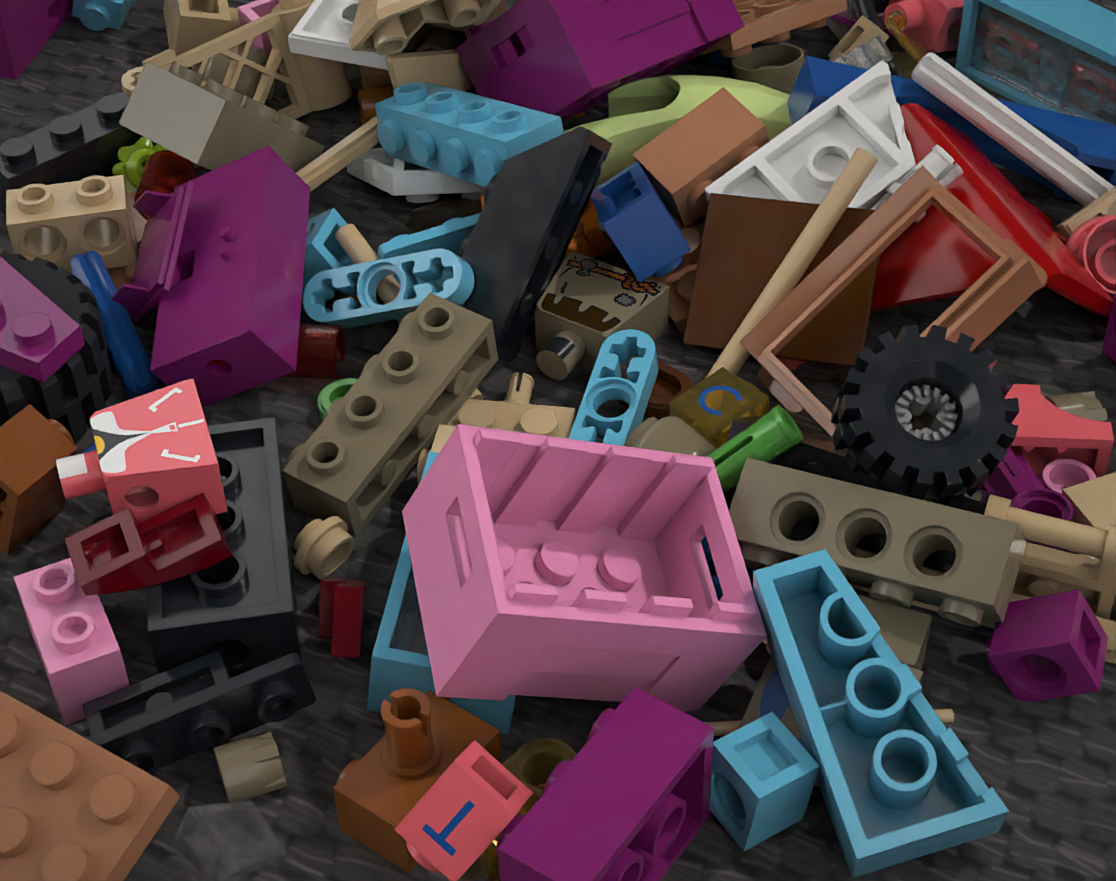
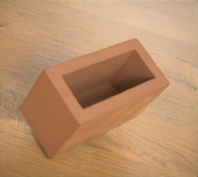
M723 87L632 155L634 161H638L672 216L686 228L700 216L707 214L708 207L704 189L770 141L765 125Z

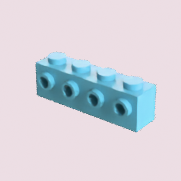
M414 82L401 85L394 89V96L374 104L379 122L377 125V136L387 156L483 187H487L492 177L499 173L504 160L564 134L561 117L431 82Z

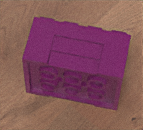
M521 0L495 20H490L464 31L468 40L455 49L478 95L559 116L561 121L608 102V94L628 82L647 77L665 76L745 26L732 0Z

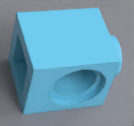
M770 712L713 742L709 809L741 849L746 851L804 818L820 765L773 712Z

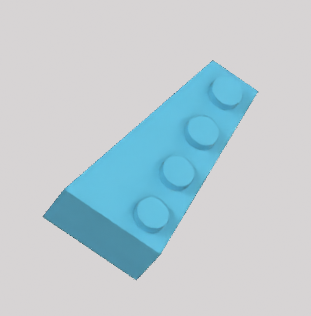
M826 549L753 571V592L767 634L766 639L806 751L820 765L816 779L852 878L998 833L1009 810L993 787L990 789L987 787L969 761V753L951 727L948 729L945 727L921 692L922 686L907 664H901L880 634L881 628Z

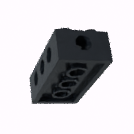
M275 417L207 426L217 457L228 512L215 515L219 523L231 524L228 529L222 532L232 556L189 575L147 587L148 634L158 673L218 649L224 659L230 677L240 675L291 653H297L302 662L286 484L282 472L284 467ZM218 572L236 574L233 578L227 580H217L209 577Z

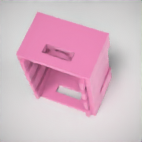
M457 424L402 510L436 697L505 701L509 695L622 702L630 691L637 687L683 712L699 710L767 637L713 458ZM705 536L723 592V596L719 601L701 544Z

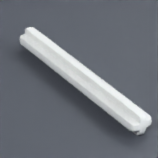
M929 52L915 66L911 77L916 83L1084 207L1114 187L935 53Z

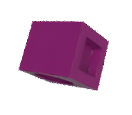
M1080 589L1009 602L1003 624L995 622L993 635H990L987 639L986 654L992 672L997 677H1002L1016 700L1025 702L1099 692L1108 636Z

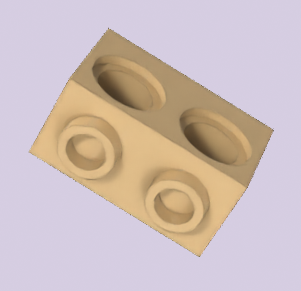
M124 175L109 177L89 176L80 181L50 185L30 184L21 189L6 190V226L14 254H22L28 261H33L35 257L51 261L58 269L63 267L70 273L72 269L70 265L71 258L76 254H84L89 250H93L101 255L106 268L136 265L138 257L136 230Z

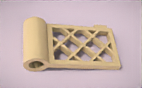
M278 0L279 4L272 8L271 13L183 54L176 56L173 49H168L141 61L143 67L146 62H149L169 71L174 61L186 68L192 66L191 70L203 75L209 58L221 54L232 59L222 84L234 90L243 65L262 73L253 97L254 100L265 104L274 79L286 85L292 105L279 110L274 121H276L279 112L297 119L312 111L325 110L342 104L353 95L343 62L290 53L288 36L314 0ZM267 31L272 50L264 67L246 59L253 38ZM237 45L235 53L228 50ZM278 67L280 68L281 74L277 73ZM141 73L135 75L137 82ZM202 81L200 86L204 88L206 82ZM169 150L170 158L180 168L178 176H182L200 167V165Z

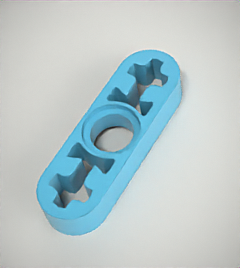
M443 248L431 249L321 271L314 275L307 283L303 293V305L306 313L312 319L329 328L338 330L404 318L408 313L414 312L429 293L459 306L462 305L472 293L474 273L470 265L453 252ZM444 267L453 272V278L444 281L443 291L429 283L418 284L415 277L417 276L427 282L440 279L443 275ZM396 274L400 279V291L397 297L388 304L379 305L376 300V288L379 282L388 275ZM335 289L349 296L357 295L360 301L358 302L349 297L336 300L333 304V311L325 307V302L334 298Z
M626 329L613 333L603 342L568 439L599 443L597 438L599 437L603 439L605 444L623 446L634 429L642 423L659 369L655 344L648 334L635 329ZM630 356H638L632 358L627 369L628 380L622 378L620 364L626 363ZM609 400H622L630 405L624 414L614 418L602 417L596 413L598 407Z

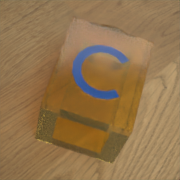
M724 367L670 402V416H676L684 420L716 449L727 442L733 420L752 416L762 418L769 410V396L761 392L755 385L747 383Z

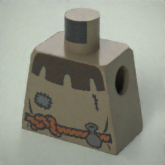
M571 251L536 305V349L540 351L537 354L536 360L540 370L554 380L565 379L576 366L593 371L603 342L610 335L621 330H639L648 334L655 341L668 329L669 286L648 278L639 282L634 273Z

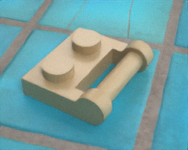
M990 494L984 515L1018 523L1024 539L1083 553L1073 554L1033 544L1025 540L1027 544L1012 592L1034 598L1080 589L1095 616L1109 619L1116 594V525L1110 524L1109 531L1014 508L1011 507V499Z

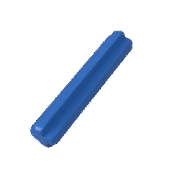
M89 250L84 254L74 255L70 260L71 273L91 290L96 299L110 359L127 395L133 399L158 390V377L150 372L151 361L126 308L111 300L117 289L101 255L93 250Z

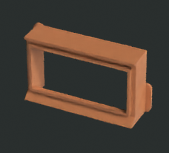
M923 165L739 341L762 365L758 372V379L779 402L792 413L807 411L831 437L838 424L831 423L832 413L775 355L932 204L988 253L996 263L919 335L920 337H926L932 325L947 327L945 340L956 343L961 332L975 339L969 349L972 352L1035 291L1042 289L1047 283V274L1038 263L1009 239H1002L944 188Z

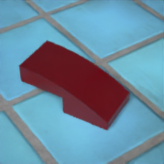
M204 493L141 524L128 507L64 539L79 586L85 595L118 593L161 584L197 572L232 556L215 512Z

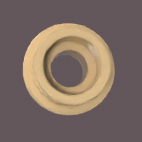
M331 516L324 521L318 518L308 523L294 542L293 548L297 551L294 558V567L303 575H308L311 572L319 580H324L342 565L353 551L355 539L347 533V523L338 516Z

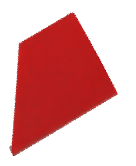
M907 103L900 106L906 138L910 141L916 165L932 151L936 144L942 147L955 160L953 164L957 163L964 172L960 177L955 178L946 189L1002 239L1011 240L1038 263L1047 274L1046 287L1073 303L1093 311L1107 314L1111 310L1113 299L1065 246L1068 239L1054 231L1053 223L1045 213L1025 201L967 135L919 104ZM932 204L925 211L926 215L918 223L914 221L881 253L871 312L962 295L996 262Z

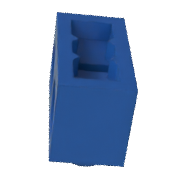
M638 161L593 190L591 199L599 219L639 282L651 275L653 278H658L668 274L682 262V255L691 250L675 219Z

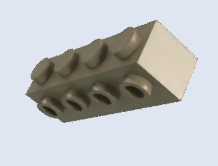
M429 293L414 312L408 313L402 319L397 333L379 355L376 354L367 361L361 376L345 396L331 404L326 412L324 421L305 443L298 445L290 454L286 467L282 472L294 507L323 521L331 516H338L347 523V532L357 536L375 517L416 465L421 451L428 449L434 442L439 424L447 425L498 361L492 320Z

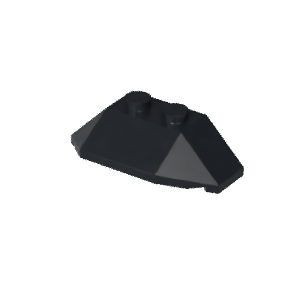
M577 127L504 160L499 173L492 177L484 193L485 205L475 228L471 229L462 241L459 256L470 265L474 273V287L471 295L464 302L465 307L492 320L498 359L512 362L517 357L523 338L535 321L536 305L560 267L601 173V165L603 161L605 162L612 146L611 142L584 127Z

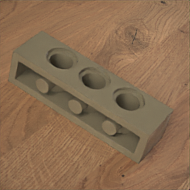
M746 458L729 509L745 565L758 570L826 549L850 584L869 588V596L873 599L904 608H910L913 600L939 607L938 614L941 617L972 627H979L982 618L1003 624L1027 544L1019 524L750 458ZM808 517L819 518L818 528L811 537L803 541L790 540L791 531L797 522ZM870 534H883L886 536L885 546L877 555L870 558L855 557V549L861 539ZM941 550L956 554L953 566L946 573L939 576H928L922 573V565L930 554Z

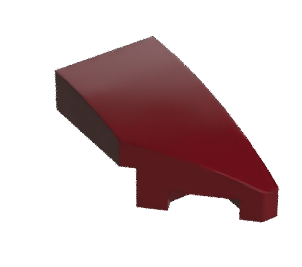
M333 577L320 581L318 638L332 639L331 657L360 658L364 654L366 582L352 578Z

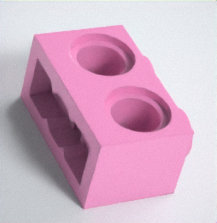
M71 558L14 576L30 631L65 726L86 718L82 705L130 686L120 647L98 595H85L82 591Z

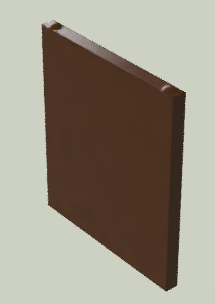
M717 193L710 194V199L707 202L708 210L687 326L683 333L684 345L721 351L725 349L820 204ZM847 207L796 286L875 210ZM881 254L775 356L782 359L852 368L857 356L866 346Z

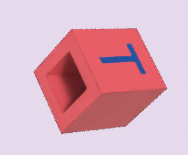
M474 740L454 760L394 830L406 840L409 853L421 866L433 873H442L450 881H458L516 816L533 792Z

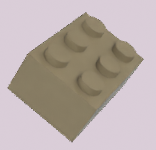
M174 61L169 71L146 62L119 121L120 125L212 171L269 145L296 173L319 157L325 148L324 145L305 137L309 126L280 112L276 121H274L278 111L210 78L207 79L203 88L200 85L205 76Z

